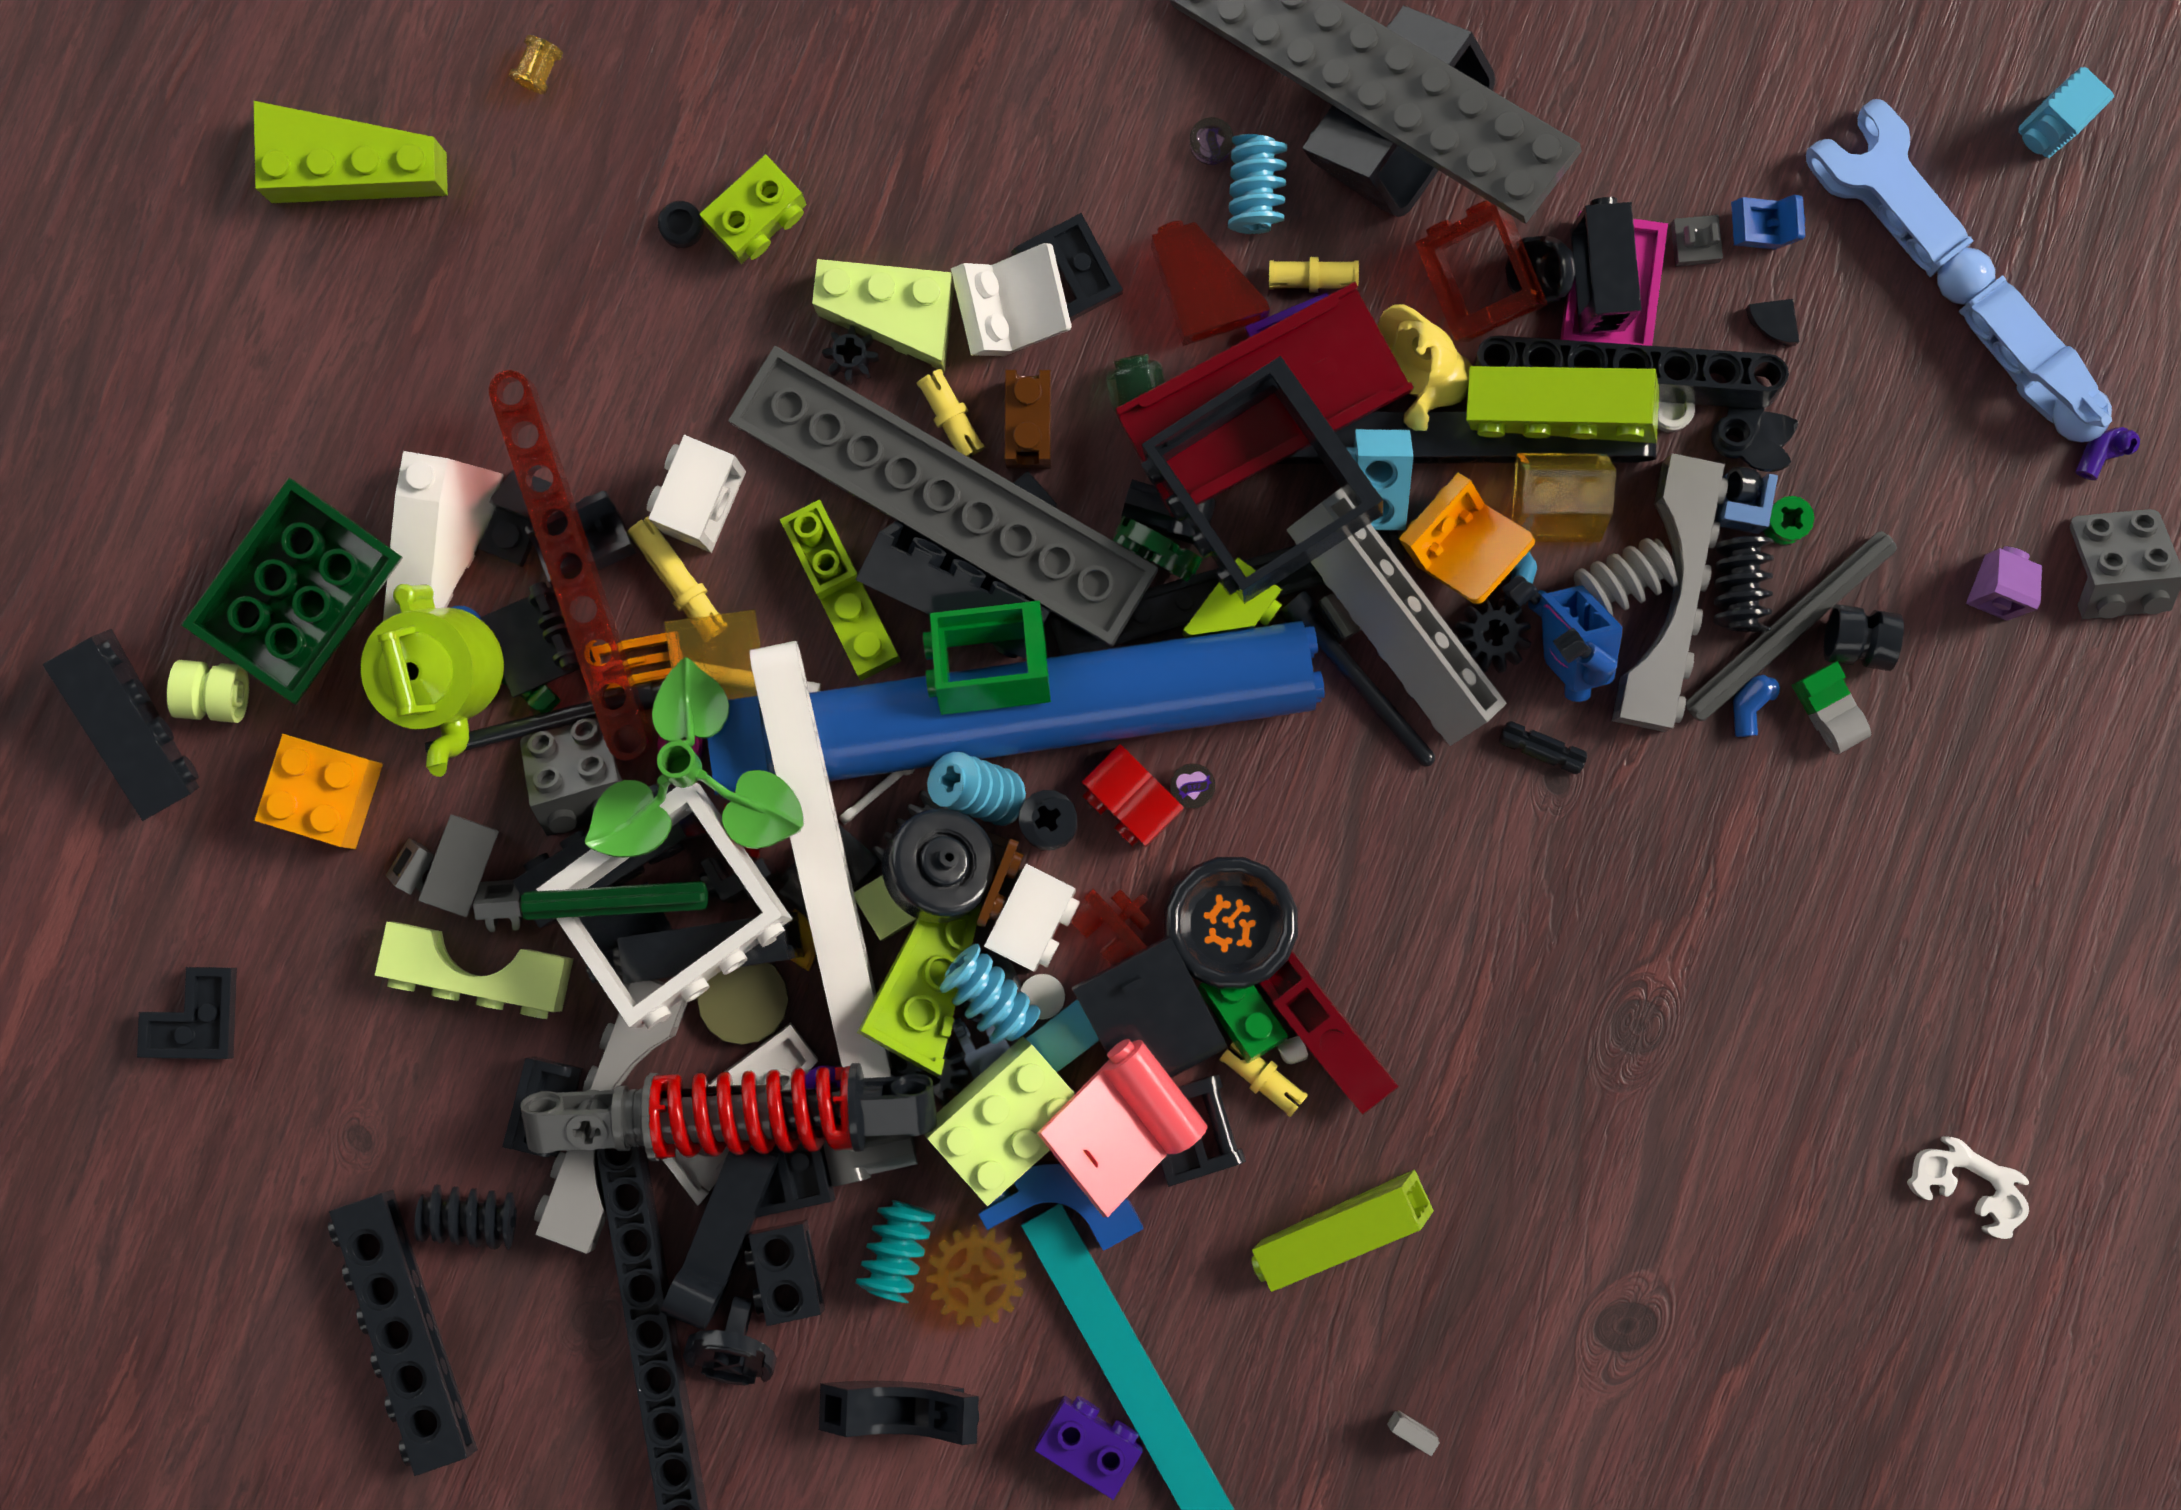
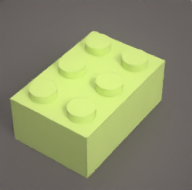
M1022 1036L936 1114V1127L924 1135L981 1200L989 1206L1050 1151L1037 1132L1075 1093L1036 1048Z

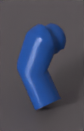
M1766 675L1755 676L1735 694L1733 698L1735 737L1758 736L1757 711L1769 700H1775L1778 697L1780 686L1776 679Z

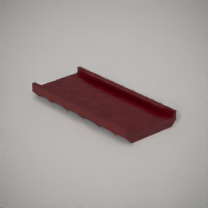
M1353 282L1116 408V414L1143 463L1146 461L1142 448L1144 442L1279 356L1283 358L1334 432L1412 392L1414 387L1411 382L1407 381L1360 296L1356 282ZM1273 393L1166 462L1198 506L1311 446V444L1276 394ZM1160 483L1155 488L1174 519L1175 516L1165 501L1170 495L1162 483Z

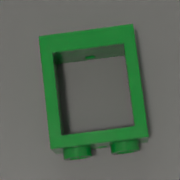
M1040 601L930 613L931 632H923V642L926 660L933 659L934 669L926 670V683L929 698L937 697L941 715L1051 702ZM1025 638L1028 673L950 682L947 647Z

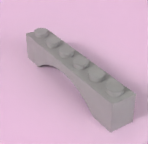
M1673 453L1662 461L1654 505L1664 522L1672 547L1678 586L1673 588L1672 600L1665 623L1653 645L1635 666L1620 677L1612 716L1613 722L1666 732L1673 729L1674 723H1680L1683 718L1686 698L1680 696L1683 679H1689L1694 664V653L1688 651L1691 636L1698 634L1702 623L1703 610L1697 608L1700 591L1705 592L1707 590L1711 577V566L1706 565L1708 548L1715 547L1719 535L1720 522L1714 521L1717 504H1723L1728 489V478L1722 477L1725 464Z
M658 980L628 983L624 984L636 1004H638L665 983ZM682 999L669 1009L672 1015L666 1021L657 1023L649 1030L646 1026L643 1028L629 1027L619 1013L616 1023H608L599 1045V1048L605 1050L599 1067L594 1065L591 1067L585 1080L583 1091L615 1090L616 1086H621L634 1067L657 1046L676 1036L688 1002ZM592 1102L588 1103L586 1110H590ZM595 1130L591 1131L589 1138L594 1136ZM597 1149L560 1152L550 1174L551 1178L556 1179L550 1196L543 1195L535 1212L534 1221L540 1222L535 1235L587 1254L596 1248L607 1219Z

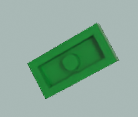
M1203 982L1200 983L1198 991L1247 1063L1252 1062L1285 1042L1288 1037L1287 1033L1254 985L1246 989H1217Z

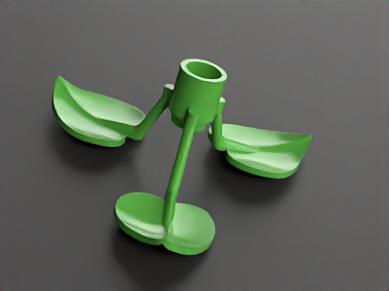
M685 657L666 676L653 705L652 718L654 727L660 737L669 742L661 748L657 756V765L663 774L657 780L659 784L657 796L654 798L652 790L640 781L623 780L613 784L603 792L597 801L591 825L585 838V844L594 851L612 857H636L650 853L665 841L672 828L669 814L660 807L666 799L668 786L672 784L676 787L686 788L692 786L698 780L730 800L723 810L722 823L728 836L735 843L743 847L753 849L765 848L799 833L804 826V816L801 804L793 790L786 782L773 773L762 770L745 772L738 779L734 793L709 776L706 771L702 770L701 760L691 747L695 744V737L710 738L723 728L729 715V701L719 683L701 670L691 659Z

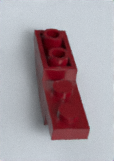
M1293 951L1289 960L1270 979L1260 983L1273 1000L1276 1008L1362 1115L1399 1088L1398 1084Z

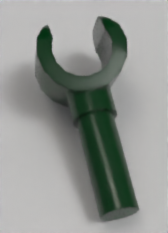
M503 675L501 683L508 687ZM546 684L541 685L534 691L531 690L521 695L532 708L540 713L552 711L561 702V699Z

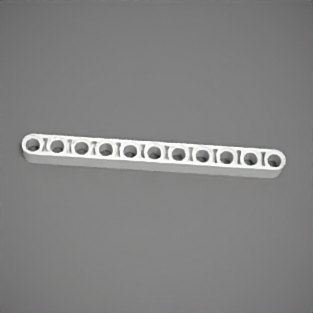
M797 641L750 650L752 672L775 773L793 790L803 811L804 826L799 833L790 836L841 1065L845 1067L850 1066L851 1063H860L864 1078L895 1077V1075L891 1074L893 1066L889 1050L857 1033L876 997V990Z

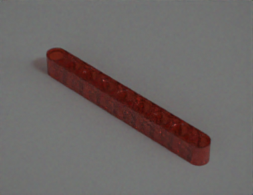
M513 370L502 371L496 374L490 382V400L606 746L610 753L618 759H638L646 755L650 750L653 741L652 732L538 391L534 383L521 373ZM512 382H521L524 388L522 399L516 404H506L503 398L505 387ZM526 425H535L539 435L537 442L530 448H521L518 443L519 431ZM541 468H549L553 474L552 485L544 492H537L532 485L533 475ZM562 511L568 520L567 528L562 534L553 536L547 529V519L552 513ZM570 554H576L582 561L581 573L574 579H567L561 572L562 561ZM590 597L597 606L596 616L591 621L583 623L576 616V604L581 599ZM599 640H604L608 643L612 653L610 660L603 666H597L590 658V649ZM613 683L622 686L626 692L625 703L616 710L610 708L604 700L605 690ZM627 726L636 729L641 740L639 747L632 753L623 750L618 740L620 732Z

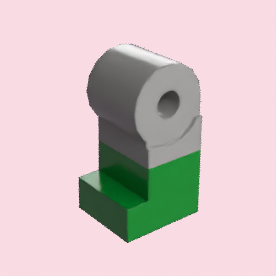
M1837 661L1817 670L1791 686L1816 730H1819L1828 747L1835 754L1839 755L1871 736V730L1866 717L1857 706L1843 680L1846 676Z

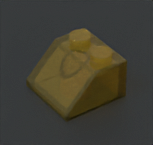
M1517 453L1512 521L1531 532L1535 542H1601L1613 514L1616 469L1607 454Z

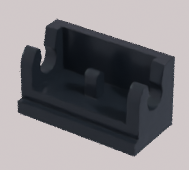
M537 1056L526 1057L502 1147L549 1158V1155L557 1157L561 1151L535 1153L528 1149L520 1104L527 1096L537 1092H577L583 1068Z

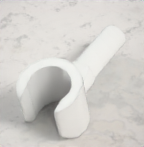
M1299 1036L1286 1039L1285 1042L1278 1045L1281 1058L1287 1064H1295L1306 1060L1308 1057L1306 1046Z

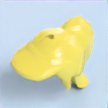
M1404 304L1392 305L1383 311L1377 326L1407 381L1411 382L1414 387L1409 394L1417 397L1404 413V423L1414 431H1427L1430 418L1427 413L1431 409L1453 406L1466 397L1469 385V369L1472 365L1467 358L1457 352L1453 341L1441 328L1431 323L1413 308Z

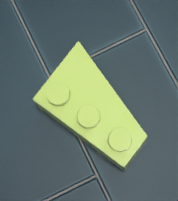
M817 259L812 304L819 317L846 329L854 326L856 333L862 336L871 334L873 339L893 347L894 350L905 355L909 354L945 372L954 292L951 272Z

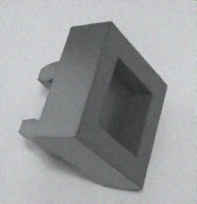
M1719 215L1676 218L1671 222L1675 267L1719 263L1723 259Z
M409 837L385 876L395 887L410 895L415 887L422 892L425 884L422 881V876L427 870H430L435 855L423 844Z
M514 879L479 883L473 902L475 919H486L485 925L489 932L496 931L498 918H509L512 922L513 930H519L523 917L520 909L521 895L513 883Z

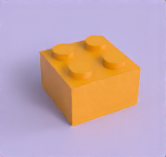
M282 734L254 821L339 847L356 849L383 764Z

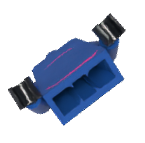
M1517 575L1502 588L1505 595L1516 607L1520 608L1528 601L1529 609L1542 618L1544 659L1546 664L1565 684L1564 695L1567 699L1576 702L1586 701L1591 697L1592 688L1610 684L1615 679L1622 626L1583 585L1546 593L1543 590H1538L1535 585L1528 582L1523 576Z

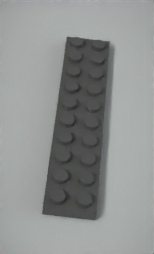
M1170 0L1172 7L1525 224L1582 152L1579 142L1341 0Z
M774 346L728 420L732 426L891 519L901 522L905 527L963 561L972 564L997 581L1016 589L1028 599L1040 601L1042 607L1045 606L1052 613L1110 647H1113L1159 571L1158 567L777 346Z

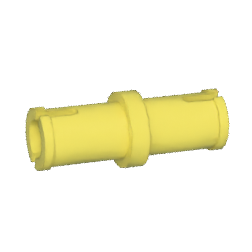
M1310 257V262L1269 261V290H1274V288L1309 289V293H1318V289H1342L1353 282H1356L1357 286L1359 284V260H1354V262H1319V257Z
M942 369L934 371L932 373L933 376L928 374L921 378L917 385L921 388L936 415L933 420L938 428L943 427L954 449L967 457L970 454L973 456L983 450L985 446L981 443L966 416L968 409L965 403L958 402L943 375Z
M1233 1042L1229 1048L1243 1058V1060H1240L1228 1049L1219 1060L1222 1063H1226L1251 1084L1249 1087L1251 1091L1255 1094L1260 1091L1287 1113V1116L1291 1117L1298 1106L1284 1094H1287L1299 1105L1302 1104L1308 1094L1300 1090L1276 1070L1278 1065L1272 1060L1268 1064L1264 1059L1258 1057L1252 1062L1247 1063Z

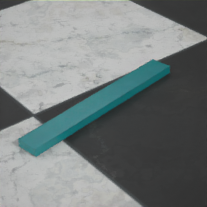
M1057 1203L1022 1223L1021 1226L1180 1509L1235 1510L1063 1204Z

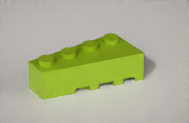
M254 101L255 188L271 203L448 196L447 154L432 136Z
M1470 366L1466 420L1471 430H1477V434L1483 437H1503L1505 433H1518L1529 438L1560 436L1576 439L1657 443L1660 390L1656 369Z

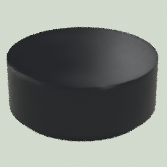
M674 201L666 205L660 212L658 228L668 244L676 248H688L696 244L702 237L704 222L700 212L693 204L686 201Z

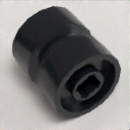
M1835 604L1829 614L1824 635L1823 650L1825 660L1853 665L1859 659L1866 668L1891 671L1898 661L1903 642L1904 621L1902 615L1873 610L1868 616L1863 608Z

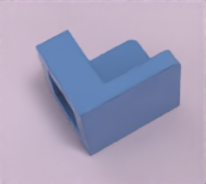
M1768 473L1763 477L1764 486L1758 487V490L1761 491V496L1754 502L1736 503L1729 501L1725 497L1723 504H1718L1715 521L1720 522V527L1759 534L1767 529L1770 523L1778 475Z

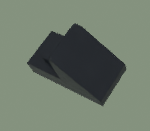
M515 468L490 498L489 503L496 508L478 549L523 567L533 545L524 529L546 515L558 486Z

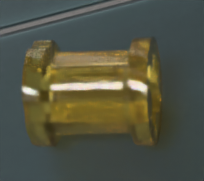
M527 35L524 40L527 47L517 69L512 68L508 76L528 90L545 94L548 89L545 82L555 60L560 61L564 53L558 47L542 38Z

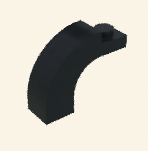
M844 1381L820 1383L818 1430L843 1437L872 1434H908L931 1437L959 1445L977 1444L979 1396L964 1393V1388L923 1382Z

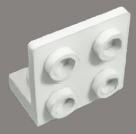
M1040 244L993 265L963 263L951 268L971 355L1006 356L1071 329V321L1052 244Z

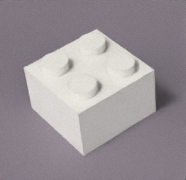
M684 435L680 445L674 444L667 455L664 468L669 471L662 487L657 485L650 495L647 511L651 513L648 519L662 533L712 553L746 471L735 455Z
M1025 864L984 947L1032 971H1036L1039 964L1048 967L1059 945V942L1052 939L1059 924L1061 923L1068 927L1080 904V901L1073 898L1076 888Z

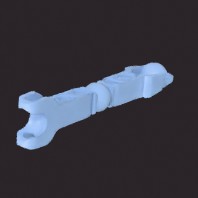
M1872 99L1862 106L1857 118L1858 127L1868 143V152L1861 155L1850 154L1832 139L1819 140L1807 149L1806 162L1810 170L1830 194L1845 199L1856 198L1862 200L1910 257L1927 272L1929 277L1937 272V285L1942 295L1953 303L1965 305L1958 312L1965 317L1967 324L2017 384L2016 389L2018 393L2047 420L2054 423L2059 434L2070 441L2088 442L2100 437L2107 430L2112 422V406L2107 396L2098 390V385L2076 350L2071 346H2065L2020 292L2006 281L2007 279L2003 275L1995 281V267L1989 256L1979 249L1968 248L1974 240L1968 236L1960 221L1909 161V128L1885 101Z

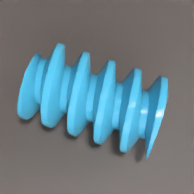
M1259 134L1237 135L1232 137V142L1236 147L1231 151V159L1236 164L1230 170V176L1235 182L1230 185L1229 194L1235 199L1229 202V212L1233 217L1228 221V228L1245 234L1267 233L1271 231V224L1284 221V214L1272 211V207L1285 203V197L1274 194L1273 189L1286 185V180L1274 176V172L1286 169L1287 162L1274 158V154L1286 152L1287 144L1275 141L1272 137Z
M951 752L942 756L932 767L927 781L928 793L932 801L940 807H947L950 810L970 815L973 818H980L985 822H991L994 825L1006 826L1017 819L1026 797L1024 783L1017 773L1011 769L980 760L963 752Z
M973 944L959 954L951 963L945 973L946 977L940 986V990L942 993H945L954 987L958 989L952 999V1003L955 1006L967 1000L971 1002L965 1011V1016L969 1019L979 1013L983 1015L977 1024L979 1031H985L991 1026L995 1027L989 1038L992 1044H997L1003 1039L1014 1041L1034 1026L1039 1018L1040 1008L1036 1005H1029L1030 999L1027 994L1023 992L1017 993L1018 987L1016 983L1010 979L1004 980V970L1001 967H992V958L988 954H979V944Z

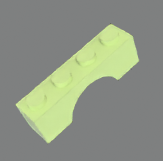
M386 922L375 976L389 978L387 987L414 992L416 984L433 987L431 996L459 1001L460 993L477 996L476 1005L503 1010L504 1002L522 1006L520 1011L522 1015L547 1019L548 1012H562L574 958L530 949H520L515 958L502 970L488 976H478L463 970L451 959L444 944L442 931L399 922Z

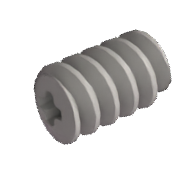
M1645 538L1639 542L1638 549L1633 546L1626 547L1623 550L1622 557L1615 553L1609 555L1606 565L1600 561L1593 562L1590 566V573L1582 568L1574 573L1575 585H1583L1612 616L1611 603L1614 601L1624 611L1629 609V594H1632L1640 603L1645 602L1644 587L1648 586L1655 595H1660L1662 593L1660 580L1665 579L1672 588L1678 586L1672 558L1659 539H1655L1653 542L1651 539Z

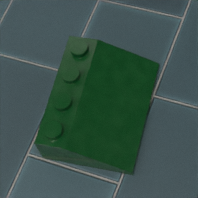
M288 478L181 626L296 705L403 557L305 486Z

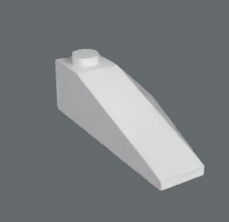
M403 451L395 493L390 548L401 555L403 559L387 579L383 621L401 613L400 606L393 598L394 589L400 584H427L433 589L435 608H445L449 605L453 597V591L466 567L469 568L475 557L474 552L481 542L496 507L489 503V501L503 483V474L448 458Z

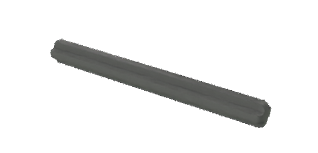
M1882 531L1875 533L1771 625L1770 631L1763 632L1686 701L1685 706L1689 713L1700 722L1705 721L1833 608L1835 604L1841 601L1897 550V546L1891 536Z

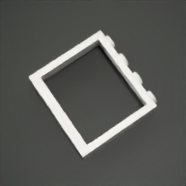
M698 783L686 788H674L666 795V799L660 807L669 814L672 826L691 812L695 813L763 912L638 1004H636L578 917L556 918L629 1027L643 1028L646 1026L649 1030L657 1023L666 1021L672 1015L669 1011L672 1006L682 999L690 1002L702 995L710 987L707 983L709 979L720 971L726 975L739 968L748 959L745 953L759 943L762 947H765L776 941V937L785 931L782 926L792 920V917L743 846L735 843L728 836L722 823L721 814ZM591 849L536 890L589 888L630 857H612Z

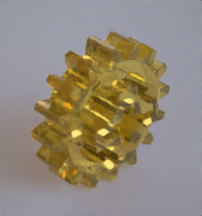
M978 1225L972 1226L969 1237H965L959 1229L954 1230L955 1243L951 1245L942 1239L938 1246L944 1253L943 1257L932 1255L929 1260L930 1264L938 1268L937 1272L930 1273L926 1277L927 1282L938 1284V1288L930 1295L931 1300L943 1298L946 1303L941 1313L946 1315L952 1310L957 1311V1324L962 1325L967 1316H972L975 1327H981L983 1316L989 1315L994 1323H998L1000 1320L998 1309L1002 1307L1011 1313L1015 1306L1009 1299L1010 1296L1022 1297L1024 1289L1016 1285L1015 1280L1026 1278V1270L1016 1269L1014 1265L1022 1259L1023 1255L1021 1252H1014L1012 1254L1008 1252L1007 1249L1012 1242L1010 1237L1003 1239L1000 1243L996 1241V1229L993 1227L989 1230L987 1236H980ZM967 1247L966 1260L960 1266L947 1268L953 1255ZM984 1247L996 1252L1005 1265H995L985 1256ZM972 1265H980L981 1273H988L990 1276L983 1279L981 1287H974L973 1280L963 1276V1274L970 1273ZM1006 1284L1003 1293L995 1301L986 1305V1294L992 1287ZM949 1286L950 1288L958 1287L968 1296V1305L959 1301L951 1293Z

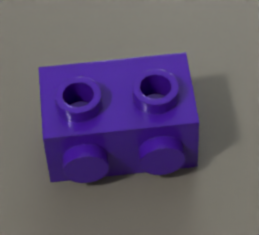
M1064 1395L1037 1439L1035 1451L1114 1500L1143 1452L1142 1444L1136 1441L1139 1434L1118 1420L1115 1421L1113 1426L1097 1416L1100 1409L1088 1400L1076 1396L1073 1401Z

